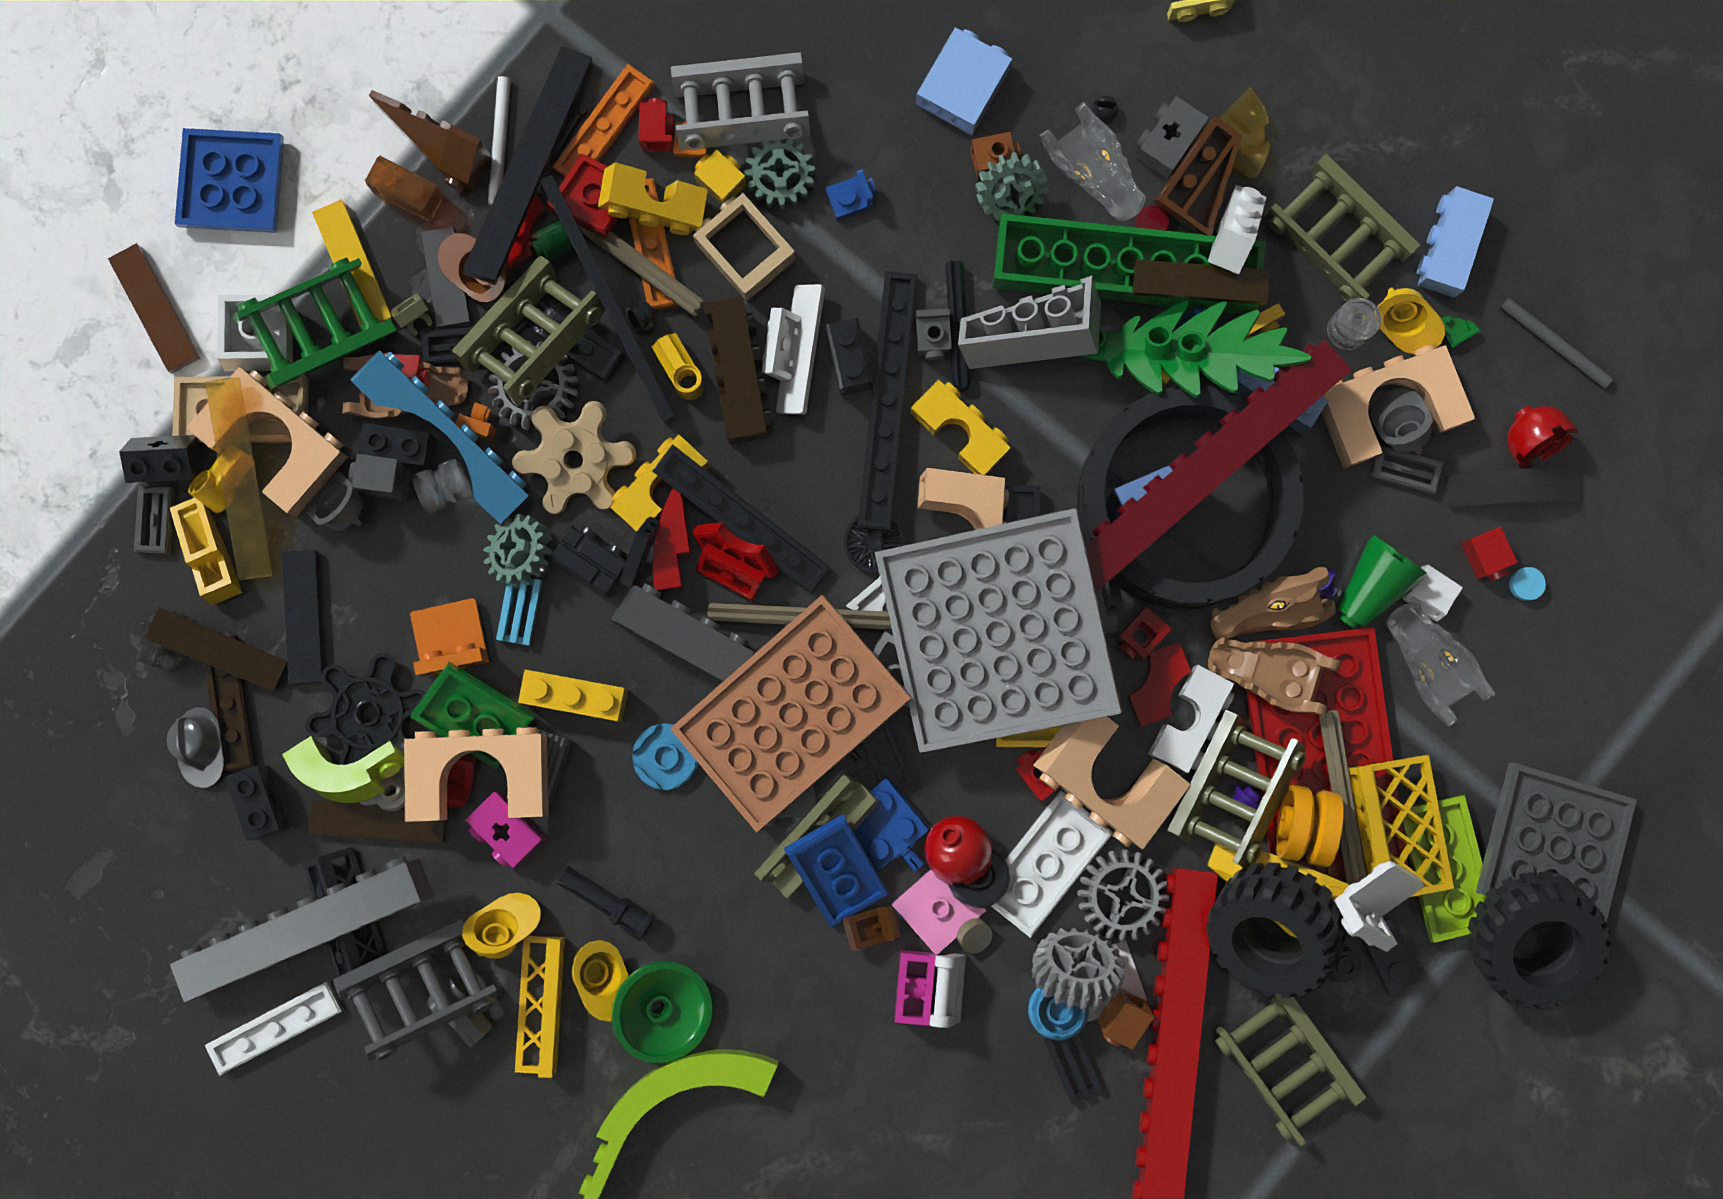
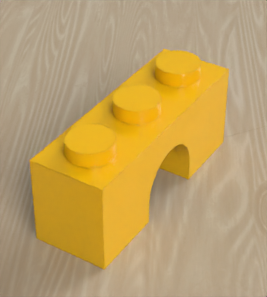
M617 162L604 169L598 208L608 210L609 215L617 218H627L628 216L638 218L640 224L650 227H657L658 225L670 227L669 231L678 235H689L696 228H701L708 189L677 180L666 186L664 199L662 202L653 200L646 192L645 178L647 171Z
M938 379L911 407L910 414L933 436L948 424H956L964 428L968 434L969 443L959 453L957 459L973 474L987 475L1008 454L1011 448L1007 444L1009 439L998 428L995 427L992 430L983 422L985 416L974 405L967 407L959 399L962 396L961 393L951 383L947 382L944 385Z
M679 434L674 440L671 437L665 440L657 450L659 453L658 457L652 463L645 462L634 475L637 479L629 487L626 485L622 486L612 497L614 503L610 506L611 509L636 532L647 517L651 516L657 520L661 518L663 510L654 503L653 491L656 485L663 480L654 474L652 470L672 444L705 470L710 467L708 461Z
M525 670L518 703L622 722L629 690L622 687Z

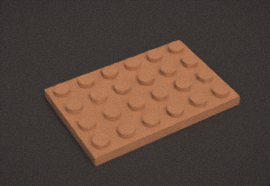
M821 595L670 729L757 833L907 704L912 697L824 595Z

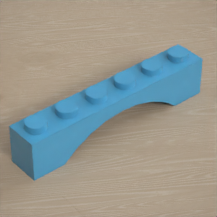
M379 350L351 378V381L377 406L393 407L414 413L444 432L456 445L466 462L472 482L473 497L501 524L529 496L523 490L527 484L513 470L509 474L502 470L499 465L503 460L489 447L483 451L475 443L479 437L466 424L459 428L450 419L454 413L441 400L434 404L426 396L430 389L416 376L410 380L401 371L405 365L392 352L385 356Z

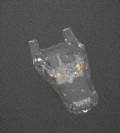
M1083 102L1075 108V112L1081 121L1080 125L1058 141L1049 129L1040 134V138L1052 162L1063 174L1101 202L1109 214L1117 221H1126L1141 211L1145 204L1146 196L1132 180V171L1129 168L1126 157L1122 155V147L1115 133L1095 116L1086 103Z
M1408 603L1402 605L1388 617V628L1400 645L1420 697L1426 706L1447 726L1457 721L1455 714L1449 707L1475 690L1485 701L1495 695L1474 655L1462 643L1455 641L1452 635L1446 632L1440 625L1432 623L1431 619L1422 610L1420 604Z

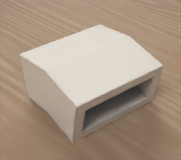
M1427 564L1421 567L1427 572L1424 579L1406 593L1402 599L1438 622L1448 613L1463 587Z

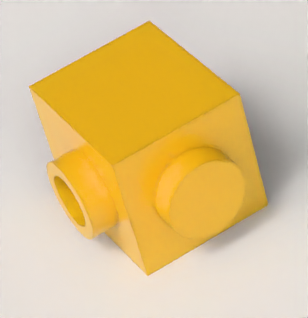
M717 149L711 156L708 154L704 155L695 166L696 171L694 175L696 183L702 188L708 189L707 193L721 206L729 198L736 197L747 186L745 175L739 171L741 168L739 163L729 154L723 156Z

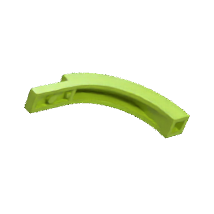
M715 1049L687 1054L650 1071L628 1089L604 1120L596 1137L607 1141L608 1144H600L593 1162L598 1164V1167L593 1176L587 1174L579 1194L584 1196L583 1199L600 1198L630 1131L645 1113L664 1099L676 1093L702 1086L735 1087L764 1097L779 1061L762 1054L744 1050Z

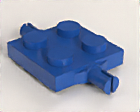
M887 776L876 786L869 788L881 802L858 826L854 834L877 871L891 860L902 856L915 872L925 862H923L912 847L917 839L929 831L931 827L889 776Z

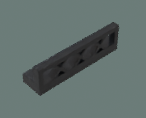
M353 847L322 855L303 863L312 896L317 895L318 900L328 896L326 889L343 882H346L347 887L356 884L357 880L355 877L361 874ZM345 857L348 866L345 879L335 874L331 860ZM376 922L366 926L368 935L364 944L354 938L353 932L327 943L336 977H340L363 966L362 962L366 954L375 959L386 955Z

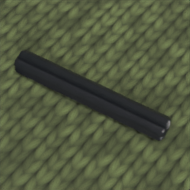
M952 260L946 262L945 266L948 309L950 310L952 385L957 390L968 389L971 384L970 369L958 346L960 322L962 318L966 317L964 268L962 261Z

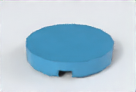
M663 723L651 726L640 734L633 747L632 759L634 770L640 779L652 788L670 790L681 787L692 778L698 768L696 759L671 731L670 728L673 724Z

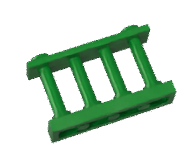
M347 257L332 263L329 266L331 270L260 302L256 298H252L237 306L239 311L233 316L235 324L246 319L249 320L272 364L269 367L272 372L265 378L270 390H274L390 337L397 331L391 319L381 322L379 318H375L352 274L362 265L359 258L351 262ZM339 278L363 323L361 325L363 331L351 336L349 331L345 332L322 288L323 285ZM307 292H310L333 336L331 339L333 345L322 350L319 345L315 346L291 300ZM279 305L303 351L300 353L302 359L290 363L288 359H284L260 313Z

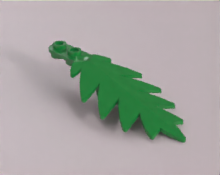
M1186 300L1158 314L1138 330L1136 329L1140 323V316L1130 319L1116 333L1103 331L1100 328L1098 353L1079 356L1107 362L1109 370L1117 379L1123 377L1125 365L1130 374L1139 383L1156 395L1162 394V367L1175 384L1195 398L1200 397L1201 394L1199 369L1221 388L1231 393H1237L1238 380L1236 368L1250 376L1272 382L1275 377L1274 367L1294 366L1311 361V355L1303 351L1280 346L1287 334V328L1285 327L1267 331L1245 340L1259 317V310L1244 314L1210 334L1227 307L1226 301L1209 307L1175 330L1189 306V302Z

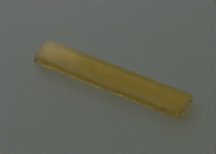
M240 377L205 381L238 581L273 576Z

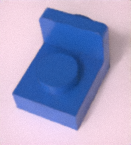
M862 169L856 171V177L825 188L837 221L872 209L874 204L873 197L877 196L872 178H866Z

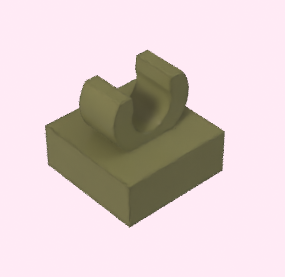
M418 292L391 309L393 318L402 328L406 325L408 331L414 336L418 334L413 326V322L416 319L422 318L428 326L432 325V320L426 312L429 309Z

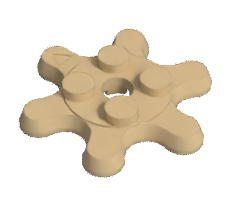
M590 401L586 403L582 408L580 417L571 423L560 420L555 411L549 406H539L533 411L532 422L541 433V444L535 450H522L516 453L513 457L512 465L514 470L521 475L539 474L546 479L548 490L543 497L542 503L544 509L549 514L557 515L564 512L569 498L578 493L587 495L592 500L594 506L600 510L611 509L610 506L614 503L612 497L615 491L607 483V473L614 466L630 465L636 458V449L631 443L625 441L611 443L603 438L601 426L606 419L607 412L604 405L600 402ZM572 450L578 451L583 457V464L579 467L570 468L565 461V454Z

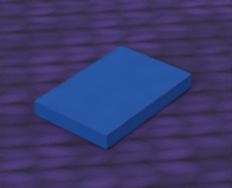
M843 814L784 848L831 928L842 922V918L854 915L889 895Z

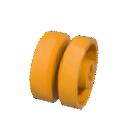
M1288 786L1281 803L1276 829V854L1279 859L1297 862L1305 854L1308 863L1311 865L1329 867L1332 864L1338 850L1343 825V800L1340 793L1321 790L1313 797L1308 787Z

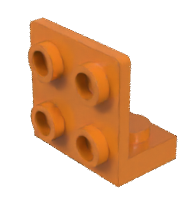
M466 599L410 613L420 660L413 662L417 676L428 677L440 674L448 661L461 669L489 663L478 605L475 599Z

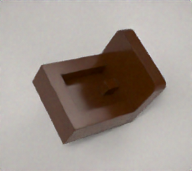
M892 906L876 907L842 918L851 951H857L900 938L899 919L896 913L893 912Z

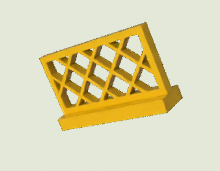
M1429 755L1348 768L1366 877L1372 873L1376 866L1392 861L1422 880L1424 886L1410 897L1454 889ZM1419 763L1422 778L1417 785H1414L1404 777V774L1410 765ZM1401 766L1398 772L1393 769L1395 767ZM1384 769L1394 777L1386 791L1377 786L1374 771ZM1399 782L1413 791L1404 805L1391 796ZM1418 796L1424 799L1428 806V811L1423 819L1410 810ZM1387 801L1400 810L1392 825L1385 821L1382 815V809ZM1406 815L1419 824L1410 839L1397 830ZM1424 830L1431 833L1434 838L1435 844L1429 853L1416 844ZM1393 835L1407 844L1398 859L1389 853L1388 843ZM1412 849L1425 858L1417 872L1404 864ZM1431 863L1440 869L1442 883L1432 885L1423 878Z

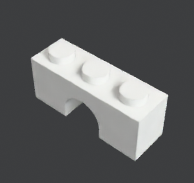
M1235 186L1220 218L1217 228L1218 235L1211 248L1208 262L1234 273H1240L1255 242L1266 197L1262 196L1259 191L1251 187Z
M1200 665L1192 667V673H1189L1178 694L1179 697L1188 701L1195 710L1193 725L1185 731L1178 730L1168 724L1162 725L1147 754L1181 773H1189L1190 769L1196 770L1204 755V752L1200 751L1204 741L1212 739L1219 725L1215 720L1220 710L1226 711L1234 697V693L1230 692L1234 683Z

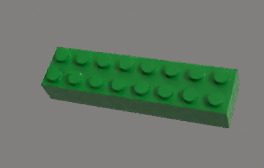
M1002 213L998 226L992 288L1052 294L1051 289L1065 285L1067 289L1081 284L1080 279L1092 276L1102 300L1168 307L1175 306L1186 300L1189 302L1187 309L1202 308L1206 310L1220 302L1132 295L1135 260L1215 265L1208 262V258L1217 236ZM1255 240L1243 268L1263 269L1266 241ZM1226 302L1227 307L1224 313L1244 315L1257 310L1260 305Z

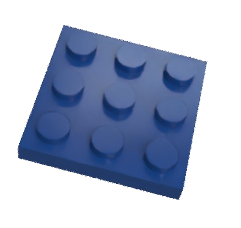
M183 128L174 224L179 228L276 233L284 137L281 133Z

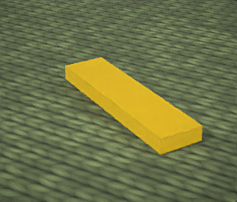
M341 199L313 211L312 214L332 262L334 263L346 257L350 262L359 258L362 265L352 274L374 317L379 318L381 322L388 319L394 320L345 202ZM345 290V293L348 297V300L358 321L360 329L362 330L361 325H363V323Z

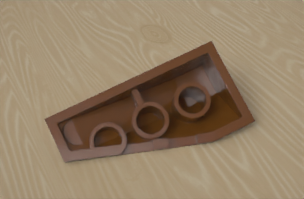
M371 90L369 97L376 107L446 178L445 183L459 192H462L464 188L472 193L476 191L491 164V156L481 139L443 120L439 124L430 118L427 113L418 110L415 116L411 114L412 110L403 103Z

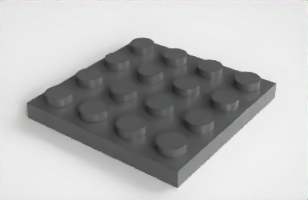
M1509 762L1476 893L1487 896L1486 893L1493 887L1495 889L1501 887L1503 880L1510 877L1513 880L1519 879V874L1532 872L1534 876H1538V872H1550L1554 877L1561 875L1568 878L1573 884H1577L1599 908L1607 922L1637 799L1518 763Z

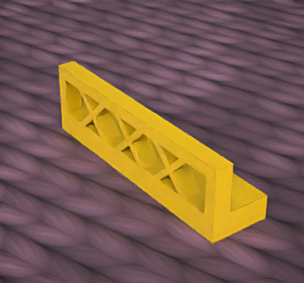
M529 935L523 939L515 1072L537 1073L538 1077L552 1078L557 1073L565 937ZM531 943L546 944V960L540 967L531 957ZM531 965L536 971L529 976ZM537 974L544 979L543 996L538 1001L528 990L529 981ZM529 999L533 1003V1005L527 1010V1004ZM535 1008L542 1014L541 1030L536 1035L526 1025L527 1015ZM527 1033L531 1040L525 1044V1035ZM535 1042L540 1048L539 1065L524 1064V1051Z

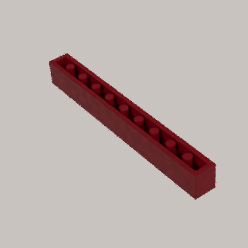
M1325 339L1316 347L1311 342L1301 350L1311 355L1310 362L1294 365L1291 369L1288 366L1280 368L1274 374L1275 383L1267 390H1264L1261 386L1245 399L1249 404L1239 413L1234 408L1219 421L1224 427L1215 435L1210 430L1194 443L1198 449L1188 457L1183 452L1168 465L1172 469L1171 473L1164 479L1159 475L1154 477L1143 487L1147 493L1141 499L1136 501L1134 497H1131L1117 510L1121 514L1119 518L1112 524L1106 519L1091 532L1095 538L1086 545L1096 592L1352 371Z

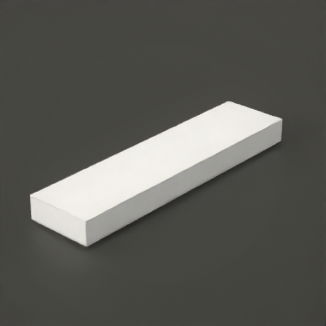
M326 981L206 1044L205 1047L220 1076L339 1014L344 1009L330 981Z

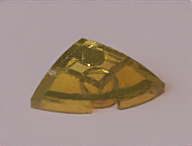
M1249 87L1222 114L1220 119L1242 134L1233 168L1254 179L1262 169L1269 152L1270 141L1265 142L1264 126L1269 123L1261 100L1252 88Z

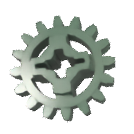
M788 139L786 144L781 143V140H775V144L771 145L768 141H763L764 148L762 150L753 147L752 152L755 159L746 158V166L751 169L744 171V175L747 180H752L747 184L749 192L757 190L755 194L756 201L759 202L765 197L768 208H771L774 202H779L780 208L784 209L786 201H790L795 207L797 206L796 197L798 195L805 199L808 197L805 187L814 186V180L808 176L815 175V166L809 165L812 162L811 154L803 155L805 149L802 143L795 148L793 147V139ZM785 154L792 156L797 161H791ZM773 155L767 163H762L767 157ZM778 168H783V177H777ZM793 182H798L795 187L787 191ZM763 184H769L775 189V192L767 189Z
M1016 152L1012 153L1009 160H1005V157L1000 155V163L996 165L989 161L987 163L989 172L980 171L979 176L982 182H978L975 185L979 204L983 206L985 214L993 213L997 221L1000 220L1002 213L1025 216L1024 212L1028 210L1034 214L1036 212L1034 204H1043L1044 198L1042 194L1048 192L1046 185L1047 177L1044 170L1041 169L1037 160L1031 162L1028 154H1025L1019 160ZM1010 184H1013V192H1011Z
M516 514L515 519L507 517L503 527L496 524V535H488L487 537L491 541V545L483 549L490 556L484 560V564L491 567L488 571L489 575L507 586L510 584L514 587H519L521 582L527 585L530 584V576L532 574L537 577L541 575L538 569L540 565H548L544 556L552 553V549L546 547V544L552 540L551 536L545 534L547 527L539 523L535 518L529 515L525 517L521 514Z

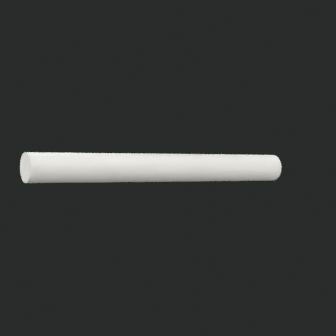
M504 76L498 77L488 197L489 206L493 203L504 175L511 79Z

